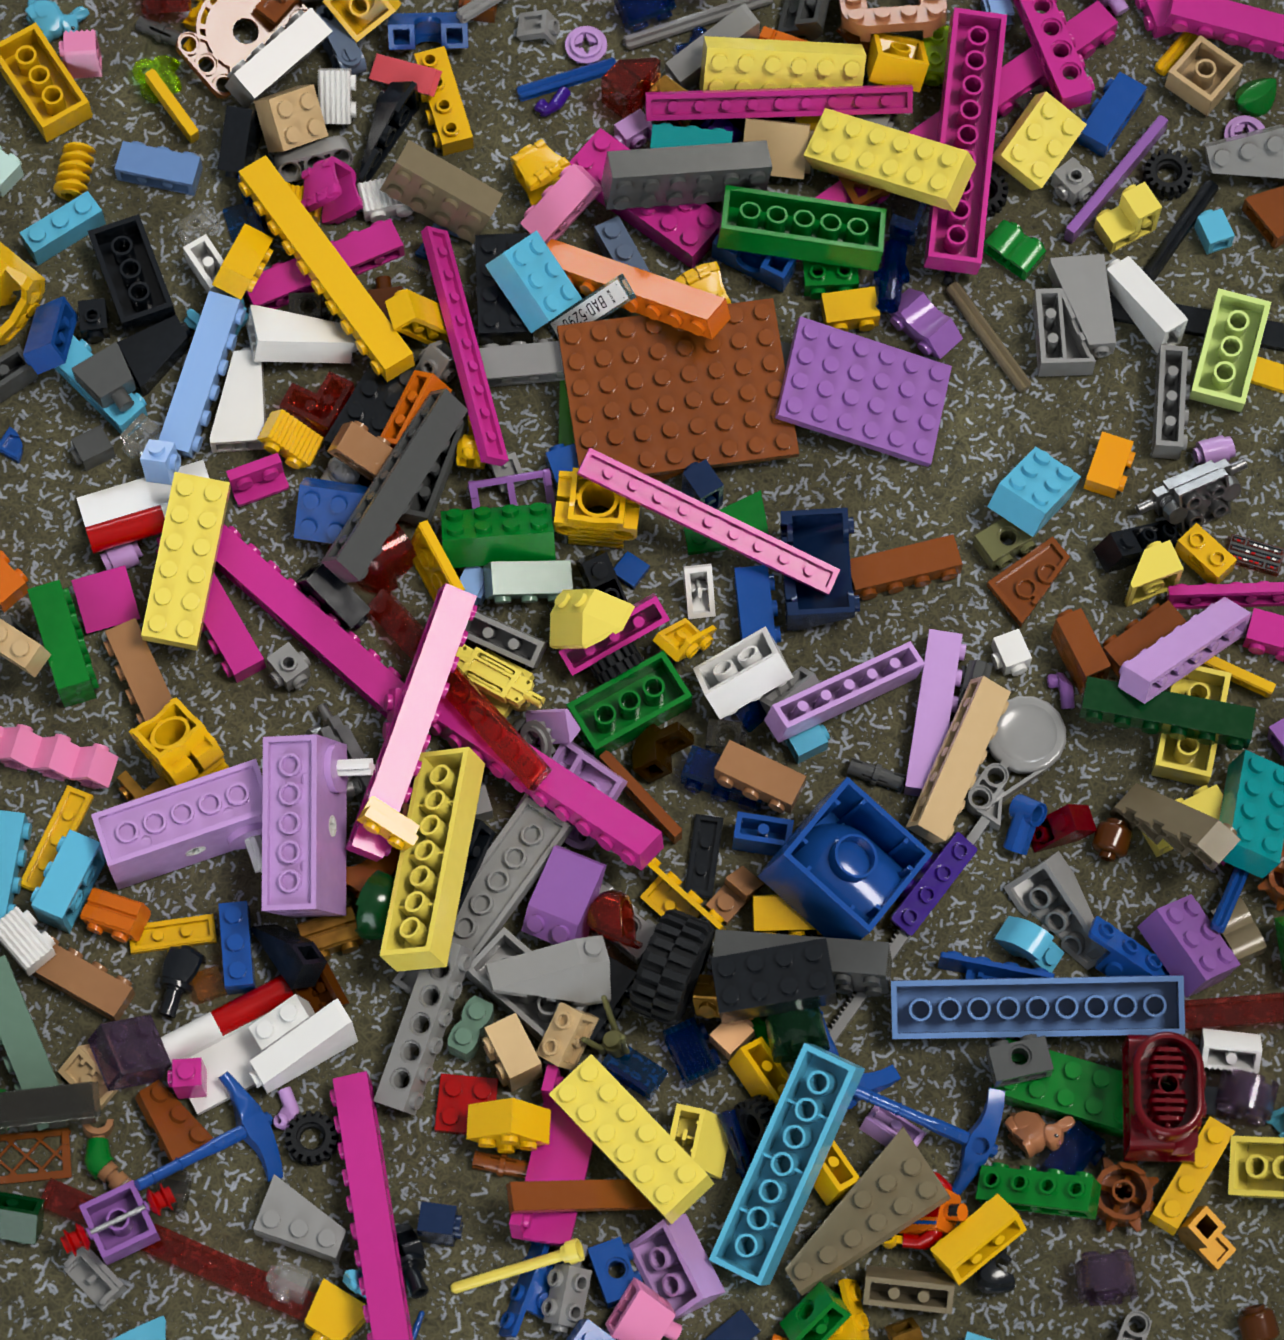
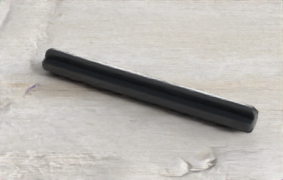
M1208 180L1204 182L1144 267L1143 271L1153 282L1196 223L1197 217L1205 210L1217 193L1219 187L1214 181Z

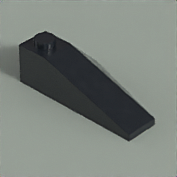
M413 81L391 82L386 90L383 89L379 93L358 176L360 183L372 180L420 108L417 83Z

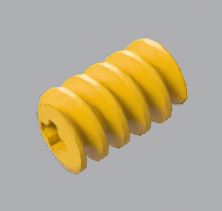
M70 142L63 146L60 164L57 169L58 173L55 178L56 183L53 186L54 193L61 199L70 202L88 191V187L85 184L90 182L88 175L92 173V167L89 165H93L95 162L91 156L96 154V150L93 147L82 142Z

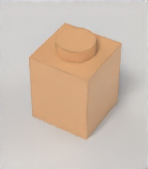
M750 1020L721 1023L709 1035V1042L730 1061L739 1048L746 1045L754 1037V1025Z

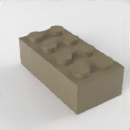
M408 140L380 188L390 198L400 201L413 211L421 213L433 220L437 225L447 228L461 239L473 244L475 242V235H480L503 195L411 140Z

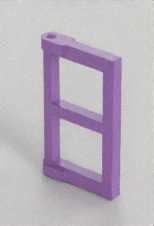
M550 468L478 481H468L467 488L470 493L472 509L480 507L477 488L507 484L509 502L517 506L514 482L543 477L547 504L551 503L552 517L554 518L556 504Z

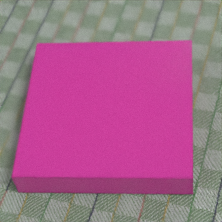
M125 565L71 580L86 634L117 626L134 618L136 620L141 619Z

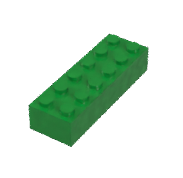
M726 185L721 204L717 248L878 271L883 254L887 209Z
M1007 1037L1005 1038V1040H1008L1009 1043L1018 1041ZM1049 1050L1054 1068L1051 1076L995 1088L1005 1091L1004 1104L1057 1120L1071 1116L1076 1122L1075 1125L1123 1139L1121 1070ZM1013 1054L1011 1056L1012 1061L1017 1065L1026 1063V1058L1021 1054ZM1160 1083L1164 1091H1174L1172 1085Z

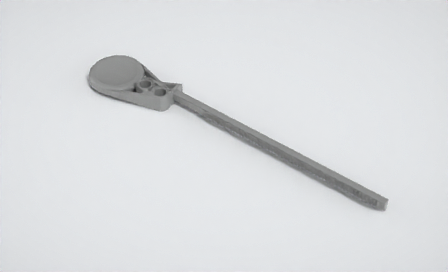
M1017 696L1007 700L1009 702L1008 708L1000 716L996 725L998 726V731L988 744L991 756L998 763L989 764L982 774H978V767L975 773V784L969 790L966 799L967 811L979 819L966 838L974 846L988 826L999 832L1002 803L1047 771L1060 759L1066 745V726L1060 713L1049 702L1034 696ZM1008 770L1017 774H1031L1004 791L1009 778ZM996 774L1001 778L1002 782L994 784L989 781L988 776ZM980 796L985 799L986 804L983 806L975 805L972 799ZM901 929L896 930L897 934H893L894 938H890L891 943L889 945L892 963L911 937L906 935ZM865 992L852 993V998H848L849 1002H845L847 1007L842 1006L843 1011L839 1010L840 1015H836L838 1020L833 1019L834 1024L830 1023L831 1028H828L834 1044L869 997Z

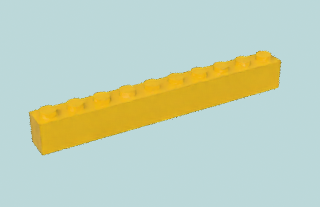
M265 155L239 170L241 182L238 183L241 192L245 197L250 196L254 201L252 204L260 217L264 215L268 220L267 225L274 236L279 235L283 240L281 244L289 256L294 255L297 259L296 265L304 276L308 274L311 278V285L316 294H322L327 300L325 304L333 316L337 314L342 320L340 324L344 332L348 336L352 334L356 339L355 345L363 356L367 354L370 358V365L377 376L382 375L389 382L415 366L413 352L399 333L393 329L390 321L268 157Z

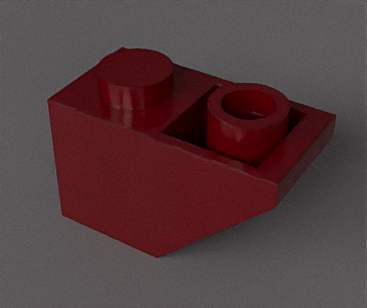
M1067 804L1048 814L1044 822L1035 829L1031 841L1034 853L1079 841L1096 832V826L1089 805Z

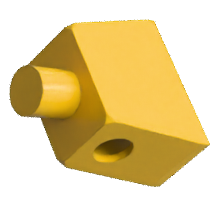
M324 1278L304 1321L305 1326L314 1332L309 1340H349L366 1322L363 1313V1305L366 1304Z

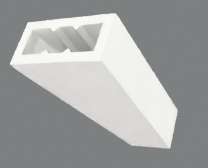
M1130 256L1122 260L1116 259L1106 267L1109 289L1155 352L1158 354L1161 344L1176 346L1181 343L1188 321L1186 316Z
M250 305L246 327L255 362L350 364L352 354L357 352L356 339L352 334L348 336L338 322L258 305Z
M251 347L243 348L240 351H233L210 435L212 453L264 449V443L257 439L266 422L263 362L254 361Z
M337 998L250 1060L253 1071L249 1074L257 1088L263 1086L268 1094L358 1042L353 1023L339 999Z

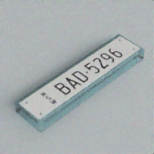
M621 274L549 321V324L558 338L557 326L602 320L635 299L636 295L625 276Z

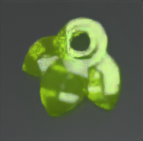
M167 55L157 56L153 60H138L133 66L132 74L134 79L140 83L142 97L153 104H157L159 101L147 85L145 74L141 70L142 68L155 69L172 94L181 92L182 86L180 79L174 72L181 63L176 58Z

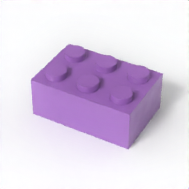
M1192 894L1156 909L1137 926L1169 974L1184 976V996L1186 998L1218 984L1241 965L1217 931L1211 930V921Z

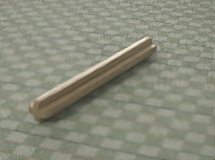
M958 282L950 284L946 290L947 295L1017 391L1022 393L1031 387V381Z

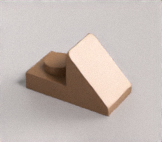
M742 866L725 878L724 885L709 900L705 907L709 911L714 909L725 919L723 923L728 925L752 899V895H755L763 887L764 883Z

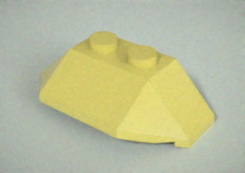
M597 589L562 590L556 597L555 605L550 613V647L553 649H586L606 639L611 633L617 634L623 631L635 606Z

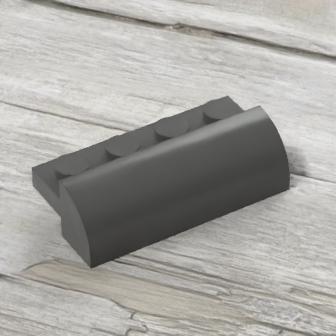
M784 0L777 31L795 37L805 36L809 41L820 38L823 34L830 0Z
M463 422L462 426L453 433L449 446L437 458L436 467L427 474L423 480L422 489L413 496L409 502L410 507L408 511L399 518L400 521L409 522L415 528H417L420 522L426 520L431 524L456 460L458 440L466 434L468 429L466 422Z

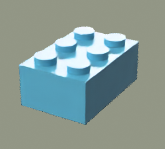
M537 230L485 265L530 333L539 329L582 299Z
M1035 447L998 484L987 507L1034 537L1069 500L1081 476L1070 467L1051 457L1047 452Z
M71 829L66 837L62 836L56 848L58 853L54 861H50L47 864L43 873L45 879L40 887L37 886L34 889L30 902H32L31 906L39 921L69 934L106 863L99 841Z

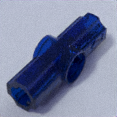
M890 239L885 242L881 268L878 271H874V280L878 287L876 307L880 312L892 314L898 311L901 302L902 286L910 280L909 271L905 265L907 245L903 241Z

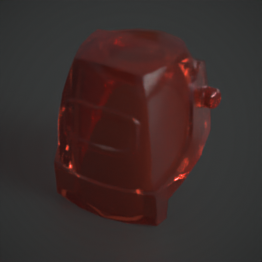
M616 890L602 892L590 905L587 926L597 932L598 935H603V937L610 941H617L622 945L640 949L643 943L636 940L634 911L628 894Z

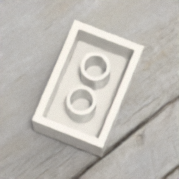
M766 626L693 668L705 697L719 719L733 715L741 707L759 700L767 692L785 685L788 680L794 678Z

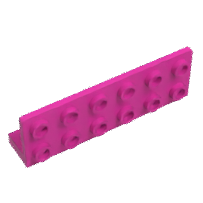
M547 1064L541 1088L543 1097L542 1107L551 1110L550 1140L548 1145L537 1146V1150L531 1152L525 1181L585 1180L594 1143L550 1097L549 1093L565 1079L561 1077L559 1067L553 1064ZM578 1212L511 1214L509 1221L511 1236L515 1239L562 1246L565 1241L572 1240Z

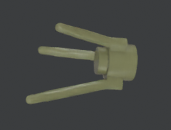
M602 995L601 1000L611 1026V1031L605 1033L602 1038V1044H598L586 1037H582L581 1041L596 1049L601 1055L607 1053L612 1058H621L625 1054L628 1055L630 1053L626 1036L620 1033L607 997Z

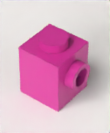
M202 1058L172 1060V1070H168L167 1079L169 1088H173L177 1098L207 1097V1069Z

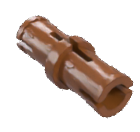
M476 1150L472 1169L497 1173L499 1177L507 1175L525 1179L529 1161L508 1157V1154L496 1155Z

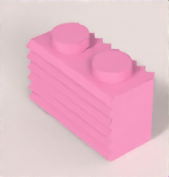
M87 29L85 32L83 30L80 32L77 30L73 32L71 30L69 33L65 31L63 33V41H59V54L73 78L102 77V55L95 30L89 31Z

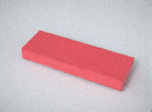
M377 53L369 79L387 85L391 82L413 81L417 83L418 93L434 97L442 71Z

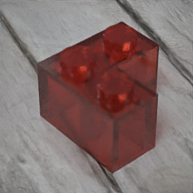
M329 371L317 394L292 383L279 405L280 410H286L287 413H290V415L325 438L355 390L354 382Z

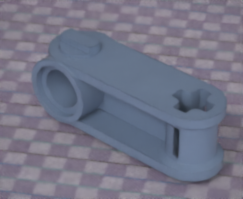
M320 6L316 13L333 31L322 43L333 68H351V75H356L357 78L360 73L366 72V61L361 49L327 6Z

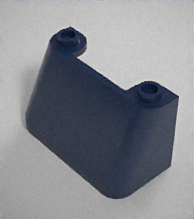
M847 507L781 511V541L840 569L828 596L783 575L787 631H798L855 618V612H860L859 595H854L852 590L849 534H854L853 517H848Z

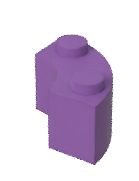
M908 288L886 308L891 316V324L897 330H903L915 341L918 349L925 356L932 355L941 359L963 339L952 318L939 311L929 301L924 292Z

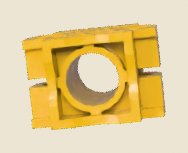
M573 467L572 472L559 471L554 530L559 534L567 535L568 544L623 549L624 541L637 538L640 513L639 504L577 475L579 468ZM594 506H604L609 509L599 514L588 511L589 508Z
M177 697L172 698L155 717L142 722L136 728H132L129 731L139 749L151 762L156 773L160 777L162 776L171 787L229 768L223 758L224 753L216 739Z

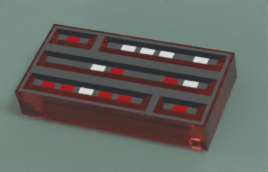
M1235 534L1231 535L1227 551L1237 559L1235 565L1278 576L1284 556L1283 548Z

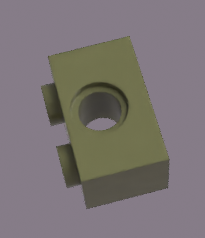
M1002 518L974 535L973 546L990 570L996 567L1003 569L1013 562L1014 556L1019 553L1026 555L1035 549L1039 533L1032 537L1005 518ZM1001 539H1011L1014 544L1005 545L1001 542Z

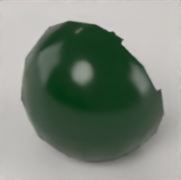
M380 870L375 871L367 879L356 902L358 911L356 917L357 928L355 931L360 938L370 941L383 939L395 877Z

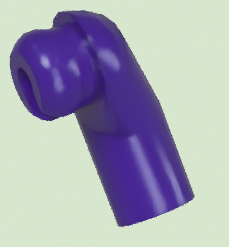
M560 87L549 103L545 99H540L534 106V110L539 112V116L542 117L553 114L564 106L571 95L570 90L566 87Z

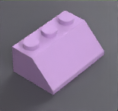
M686 1213L682 1214L672 1225L666 1219H663L629 1244L634 1256L633 1261L645 1285L671 1304L675 1312L673 1321L711 1303L725 1293Z

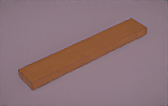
M628 1179L522 1181L506 1184L510 1214L657 1210Z

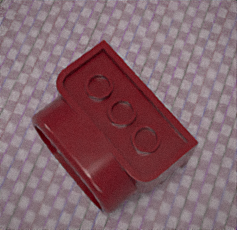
M1159 1032L1153 1035H1127L1122 1044L1123 1161L1195 1162L1198 1131L1201 1128L1202 1118H1206L1207 1111L1205 1100L1206 1073L1199 1049L1190 1039L1181 1034ZM1167 1082L1171 1084L1174 1091H1164L1160 1083Z

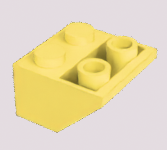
M677 1103L670 1136L709 1177L721 1179L732 1131L731 1121L706 1109Z

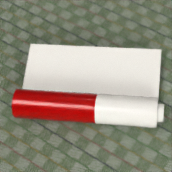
M204 460L181 466L178 471L179 473L209 478ZM144 477L77 497L76 499L93 554L161 534L172 485L146 482Z
M282 975L158 1038L161 1044L157 1045L156 1048L163 1062L169 1059L172 1065V1060L202 1058L207 1069V1097L189 1098L198 1116L230 1100L227 1089L218 1078L228 1071L246 1091L256 1086L249 1074L253 1071L250 1060L263 1051L251 1033L249 1026L294 995Z

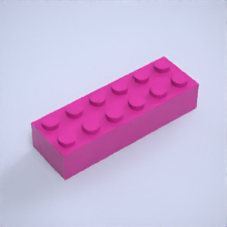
M599 128L571 159L570 164L571 166L573 164L582 166L601 185L607 151L631 149ZM601 191L595 199L605 206L603 191ZM706 203L680 204L678 206L665 205L651 208L638 207L625 210L610 209L691 269L711 249L712 243L719 232L720 214Z

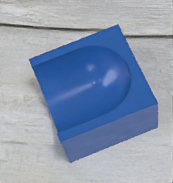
M846 777L818 802L757 877L824 937L861 940L872 931L933 853L849 777Z

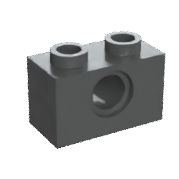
M1029 1034L1020 1037V1041L1009 1043L1008 1040L992 1043L991 1047L987 1049L986 1059L994 1088L1051 1076L1054 1068L1046 1037H1037L1036 1034ZM1013 1054H1021L1026 1058V1063L1017 1065L1012 1061L1011 1056Z

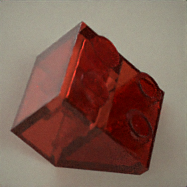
M658 58L618 60L601 78L602 103L623 119L640 108L642 110L645 92H649L660 80L661 61Z

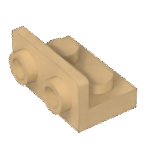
M561 1002L536 1051L537 1055L558 1067L575 1070L586 1047L581 1038L586 1037L590 1039L599 1018L591 1013L577 1010Z
M94 1044L78 1046L57 1072L96 1111L103 1110L119 1089L126 1088L130 1082L124 1077L125 1073L121 1068L111 1064L104 1057L105 1053L101 1048Z

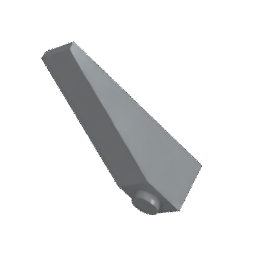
M1059 851L1003 887L1018 911L1025 917L1031 913L1043 923L1041 926L1047 932L1052 931L1062 940L1061 948L1086 970L1094 967L1097 960L1107 951V949L1088 937L1094 919L1075 874Z
M603 935L572 939L488 963L485 966L493 993L528 997L529 995L545 997L546 1001L556 1002V999L565 1000L579 1006L601 1004L602 995L607 997L608 1002L611 1001L610 959Z

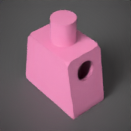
M635 1277L605 1323L610 1335L618 1340H661L663 1336L670 1340H677L682 1331V1326L673 1321L675 1312L671 1304Z

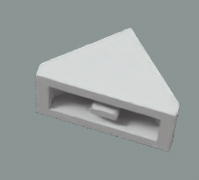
M712 564L684 566L683 583L688 619L716 617Z

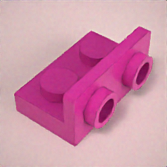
M278 453L226 471L228 482H230V487L238 507L289 489Z

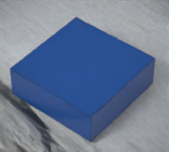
M629 551L624 554L614 567L618 579L633 590L650 569V565Z

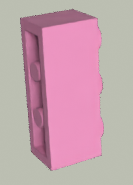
M573 164L564 168L559 175L560 179L554 186L551 185L542 193V199L537 205L527 209L524 213L525 218L520 222L530 234L537 230L546 244L551 239L558 240L602 191V186L580 165Z

